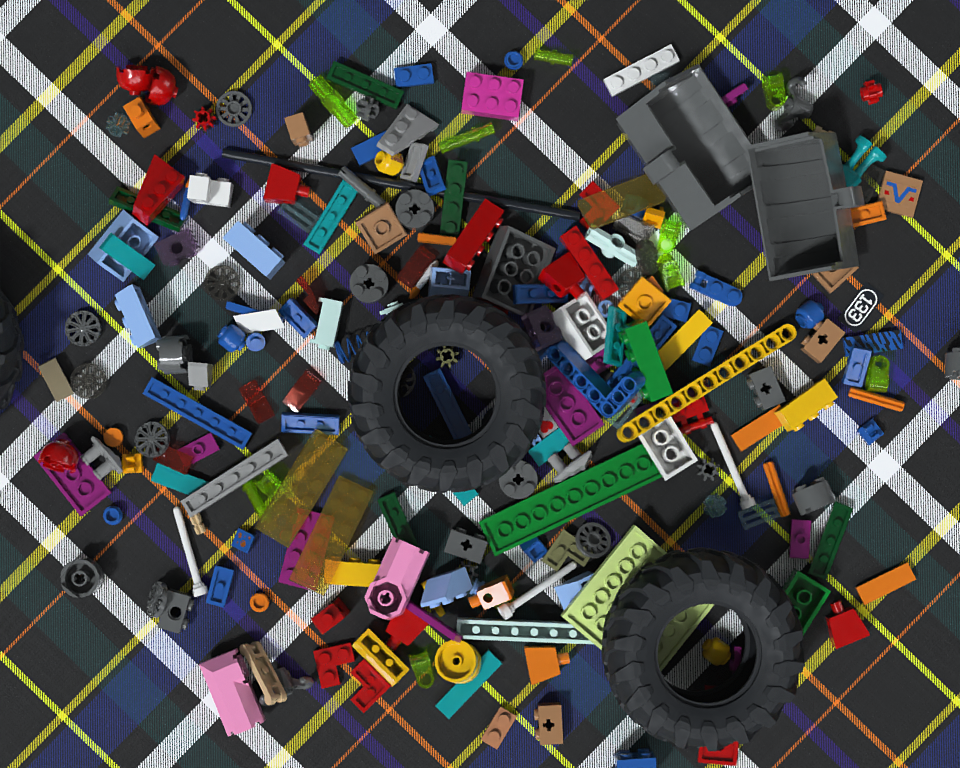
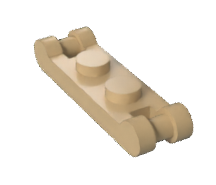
M255 641L250 645L248 643L241 644L240 653L245 656L264 694L265 703L273 705L276 702H285L287 699L286 692L261 643Z

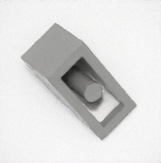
M188 362L189 386H194V390L205 391L206 387L211 388L213 365Z

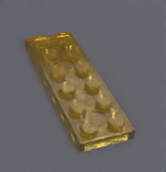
M314 429L255 528L289 548L348 449L320 430Z
M340 475L338 476L289 578L290 581L325 596L374 491Z

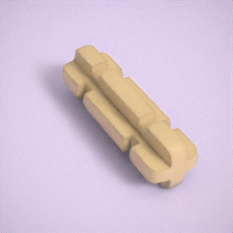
M200 513L190 518L192 525L195 526L194 530L197 535L206 532V527L202 524L203 520Z

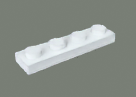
M672 44L614 73L603 81L611 96L614 97L679 63L680 60Z

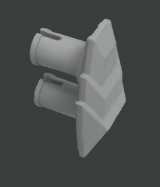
M92 436L93 447L80 456L82 461L88 466L100 455L104 456L106 461L92 471L99 480L112 470H116L118 474H121L123 469L120 457L115 455L99 439Z
M568 443L563 450L573 462L567 466L558 453L550 456L548 462L557 471V475L553 478L554 483L561 482L580 471L586 470L592 460L591 451L581 454L576 446L572 447Z

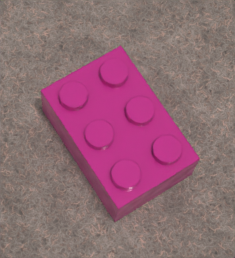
M467 72L461 113L518 121L524 80Z

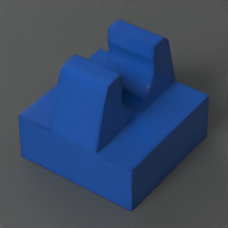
M870 419L856 430L867 445H871L884 434L873 419Z

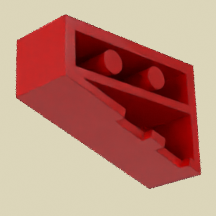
M154 154L135 200L132 215L148 226L183 188L185 176Z

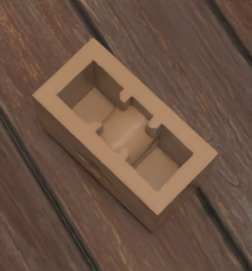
M303 112L284 118L291 141L295 146L304 147L310 144L309 141H313Z
M828 318L820 321L813 328L815 331L812 335L808 334L801 342L803 346L800 349L817 363H821L845 334L843 330ZM824 336V338H823L824 343H820V344H819V343H818V342H819V338H818V337Z
M537 703L538 709H534V719L538 720L539 728H535L536 740H539L540 745L563 744L561 703ZM546 719H550L551 723H553L550 724V728L543 724L547 722Z

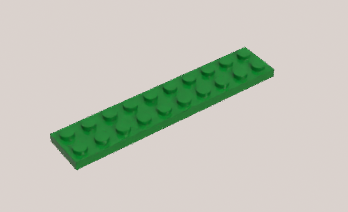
M640 444L479 521V524L494 555L497 556L661 478L662 475L643 444Z

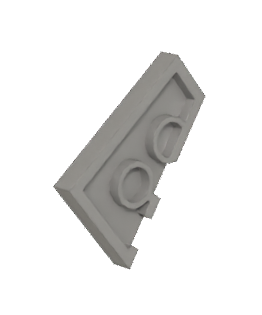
M406 104L378 141L377 147L394 156L409 147L417 139L423 138L428 132L436 130L439 124Z

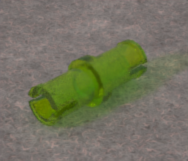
M536 48L534 60L550 62V65L561 64L571 67L574 55L559 53L554 49L553 51Z

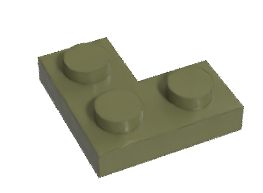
M562 529L541 561L555 571H558L569 556L584 567L591 557L584 556L576 546L575 537Z

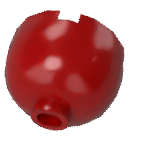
M121 65L116 66L117 82L120 87L129 91L130 95H141V91H147L151 87L153 77H155L154 67L148 70V66L126 65V69H121Z
M156 66L155 77H153L151 87L148 89L150 94L149 96L145 95V102L161 106L167 104L172 97H176L178 87L175 86L176 80L170 71Z
M59 439L43 447L38 463L44 462L43 467L53 471L64 473L66 469L70 470L69 473H74L77 469L79 456L77 450L70 445L68 440Z

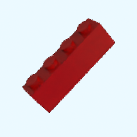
M485 198L446 254L442 263L461 275L466 269L469 271L475 263L473 260L475 255L479 257L485 247L482 246L484 242L489 243L493 237V229L495 227L498 229L504 219L501 217L504 210Z
M577 226L560 236L559 240L565 249L572 254L601 302L619 290Z

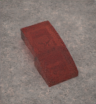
M420 245L396 278L412 289L435 260L436 256Z
M301 275L296 281L308 294L303 301L318 315L320 314V309L316 296L308 282Z
M306 370L288 392L282 403L295 413H298L322 381L309 370Z
M256 380L239 388L244 401L258 424L275 416Z
M168 446L162 455L153 458L154 461L185 475L188 474L194 459L193 456L171 446Z

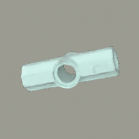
M593 224L585 233L584 238L600 247L603 255L608 258L615 256L632 267H635L641 258L642 253L625 244V240L619 234L610 235Z

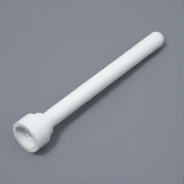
M714 422L710 426L741 496L739 504L742 510L756 505L754 497H751L750 494L748 495L718 424Z
M176 506L173 512L194 582L192 593L194 597L207 594L208 588L204 585V582H201L180 507Z
M575 561L570 562L513 602L503 603L498 606L497 609L500 615L505 620L513 616L512 613L515 612L516 608L577 567V563Z

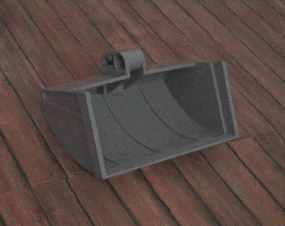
M699 64L665 80L616 118L618 121L617 126L645 166L643 171L653 185L657 184L686 229L693 230L738 198L753 190L746 146L752 145V143Z
M805 132L747 145L746 150L769 281L859 266L851 208L864 206L865 202L862 186H846L836 133Z

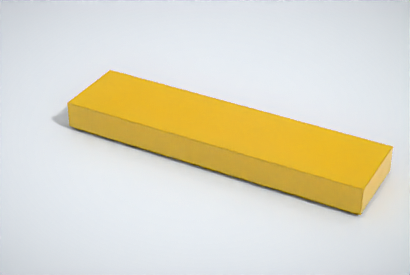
M699 309L658 350L665 371L713 323Z

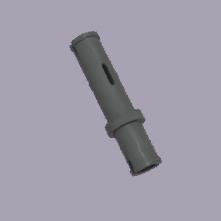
M346 165L341 168L345 174L342 171L337 173L338 176L360 193L364 200L369 201L376 208L386 202L376 193L374 188L371 189L349 170Z

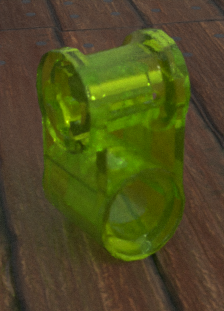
M781 72L767 77L762 75L761 82L766 106L771 111H778L786 101L783 75ZM772 97H777V98H779L780 104H779V105L774 104V103L772 102L771 98H772Z
M664 217L659 229L656 245L659 254L669 255L674 250L682 221L675 222ZM661 242H669L671 248L664 250L661 247Z
M669 253L660 255L657 264L665 291L669 292L672 288L685 286L679 265L673 256ZM671 262L668 267H665L667 263Z
M876 355L870 358L865 382L866 391L887 392L890 363L885 356ZM881 362L882 366H876L875 363Z
M269 469L266 470V474L259 481L254 482L275 504L281 505L290 499L288 489ZM279 490L285 493L283 501H279L276 498V493Z
M427 649L413 656L411 654L408 655L418 685L422 688L431 687L434 683L435 675ZM429 674L431 682L428 684L423 683L421 675Z

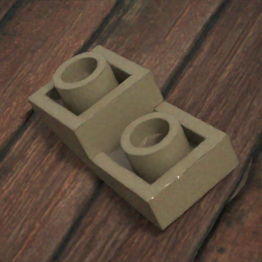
M56 358L38 365L56 402L74 394Z

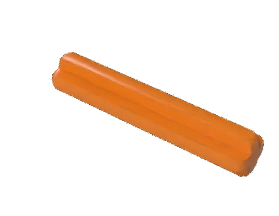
M850 387L848 396L899 412L904 409L905 403L900 400L856 387Z
M766 462L763 464L779 515L781 517L788 516L790 510L774 462Z

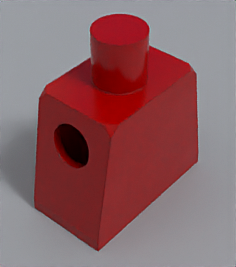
M272 163L263 199L266 203L296 204L297 196L309 197L311 187L301 185L302 178L300 174Z
M570 252L543 268L538 277L544 285L560 298L571 293L578 300L585 294L584 290L580 287L585 275Z
M338 597L310 618V620L323 635L350 613V610Z
M841 600L830 603L833 614L826 616V622L832 647L838 649L870 635L854 608L848 607L844 609Z
M405 609L402 615L390 620L386 632L391 637L386 645L393 650H396L401 642L408 646L428 626V623L408 609Z

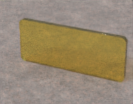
M645 174L580 199L577 206L589 227L596 229L663 203L666 196L657 184L653 185Z

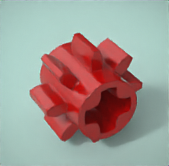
M874 80L866 81L863 83L864 87H860L862 101H868V105L878 103L879 98L883 97L881 84H875Z
M202 107L201 111H194L196 118H193L192 121L198 122L196 125L197 129H200L202 126L204 131L207 132L208 127L214 128L212 123L217 118L211 116L213 113L212 109H209L207 112ZM202 116L206 117V118L208 119V121H207V122L202 121V120H201V117H202Z

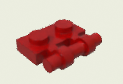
M704 396L671 416L675 423L680 421L682 427L678 429L682 435L691 434V431L699 428L705 429L707 425L714 423L712 416L703 417L702 413L709 411ZM676 402V403H674V404H672V405H673L674 407H678V406H679V402ZM697 417L698 421L688 424L686 421L687 418Z

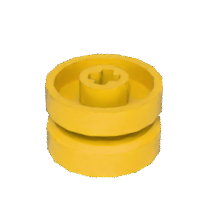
M450 640L443 643L437 650L435 667L443 679L455 684H466L479 674L481 657L479 651L473 645L462 640L460 643ZM458 658H459V659H460V663H459L458 665H456V661H458Z

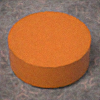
M109 428L105 431L103 439L108 446L117 447L122 444L124 435L118 428Z
M256 593L250 599V606L256 612H263L269 607L270 600L265 593Z

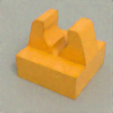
M649 204L644 213L642 224L660 229L665 216L664 208L660 206L659 210L652 208L653 204Z
M122 454V473H142V454Z

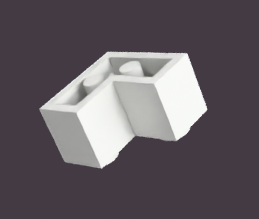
M196 173L195 176L190 175L187 199L192 203L231 208L234 185L229 182V179L218 178L215 181L211 180L207 174Z

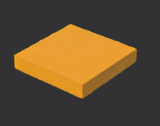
M641 276L617 306L634 320H646L650 327L672 300L645 277Z

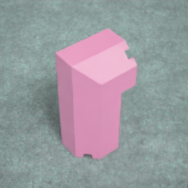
M395 537L392 538L374 581L370 584L364 597L371 614L385 620H390L404 613L428 559L429 552Z
M237 648L199 664L228 737L233 733L236 735L256 726L255 723L259 722L261 724L266 720L251 680L247 681L246 679L249 676V671L242 655L236 654L239 651Z

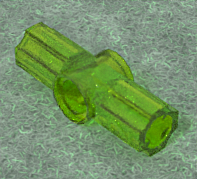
M321 74L308 84L314 94L321 100L322 105L330 114L337 118L345 129L356 122L358 119L356 114L346 105L343 97L336 89L333 90Z

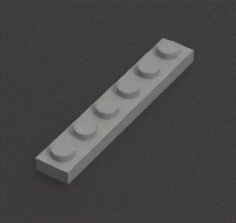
M277 439L180 502L190 518L194 517L280 462L289 454L281 441Z

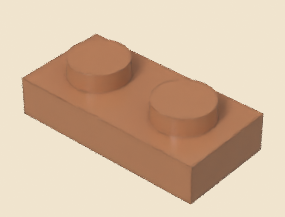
M500 706L482 735L481 740L498 749L517 715Z

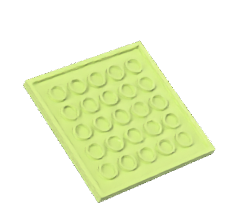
M633 525L560 616L602 650L605 618L618 590L625 582L630 580L641 566L647 562L655 563L656 559L667 552L637 526ZM714 604L690 607L679 613L669 622L662 633L658 646L660 671L664 669Z

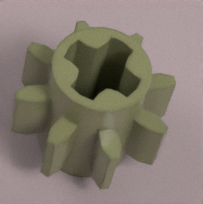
M443 346L444 350H437L440 357H437L436 361H442L441 367L448 364L449 368H451L452 362L458 363L454 356H457L459 352L453 353L454 346H451L450 349H446V346ZM448 351L451 352L450 356L452 357V359L444 361V356L442 354H447Z

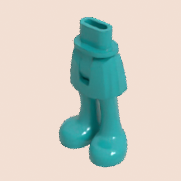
M861 135L855 140L857 148L854 154L845 164H842L847 187L858 186L862 182L861 176L872 163L876 161L883 162L887 158L878 147L874 146L863 162L855 170H852L863 154L873 145Z

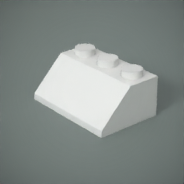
M587 291L578 300H571L549 315L565 341L584 360L605 348L607 322Z
M671 416L638 436L665 481L698 461Z

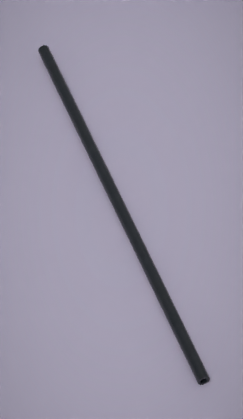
M223 148L222 158L266 166H271L273 163L288 170L342 179L337 175L339 171L345 174L342 169L225 148ZM352 171L367 184L406 191L415 189L426 193L424 184ZM445 190L434 194V196L444 197ZM464 191L463 201L482 204L486 198L502 208L579 221L581 212Z

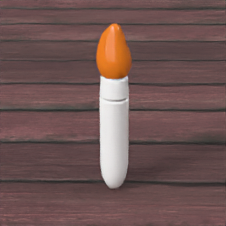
M439 261L432 262L430 266L438 267ZM430 266L419 279L416 286L412 288L409 296L410 299L418 296L420 290L429 280Z

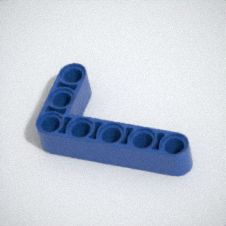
M559 341L550 346L546 351L548 359L606 418H611L620 412L645 384V376L640 371H634L624 377L612 389L566 341Z

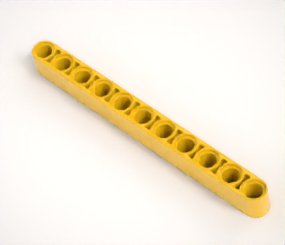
M791 324L781 326L620 426L617 430L618 439L626 443L635 439L789 343L797 335L795 327ZM783 330H786L788 332V338H785L783 336ZM767 339L773 342V348L767 346ZM751 349L757 351V358L751 355ZM736 359H739L742 362L741 368L736 366ZM720 369L726 371V378L720 375ZM704 378L710 381V387L704 385ZM688 388L694 390V397H690L688 395ZM672 398L679 401L678 407L672 405ZM656 408H660L663 411V417L656 415ZM640 418H644L647 421V427L640 425ZM624 428H628L631 431L630 438L625 437L623 434Z

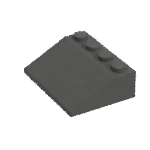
M499 226L472 297L515 315L530 319L535 304H513L512 285L543 284L538 277L542 269L551 263L556 248L510 226Z

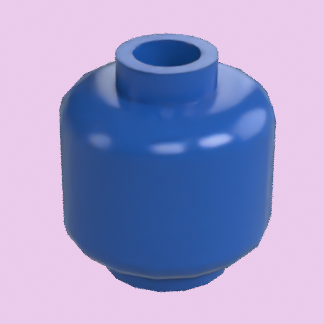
M806 301L796 310L795 319L802 328L812 329L824 319V308L819 302Z
M234 324L225 325L217 335L219 345L229 352L241 351L246 344V341H244L246 337L245 332Z

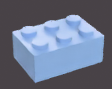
M237 221L223 239L271 280L285 264L282 260L284 256L274 247L270 249L268 247L270 243L260 234L256 237L254 235L255 230L245 221L243 224Z

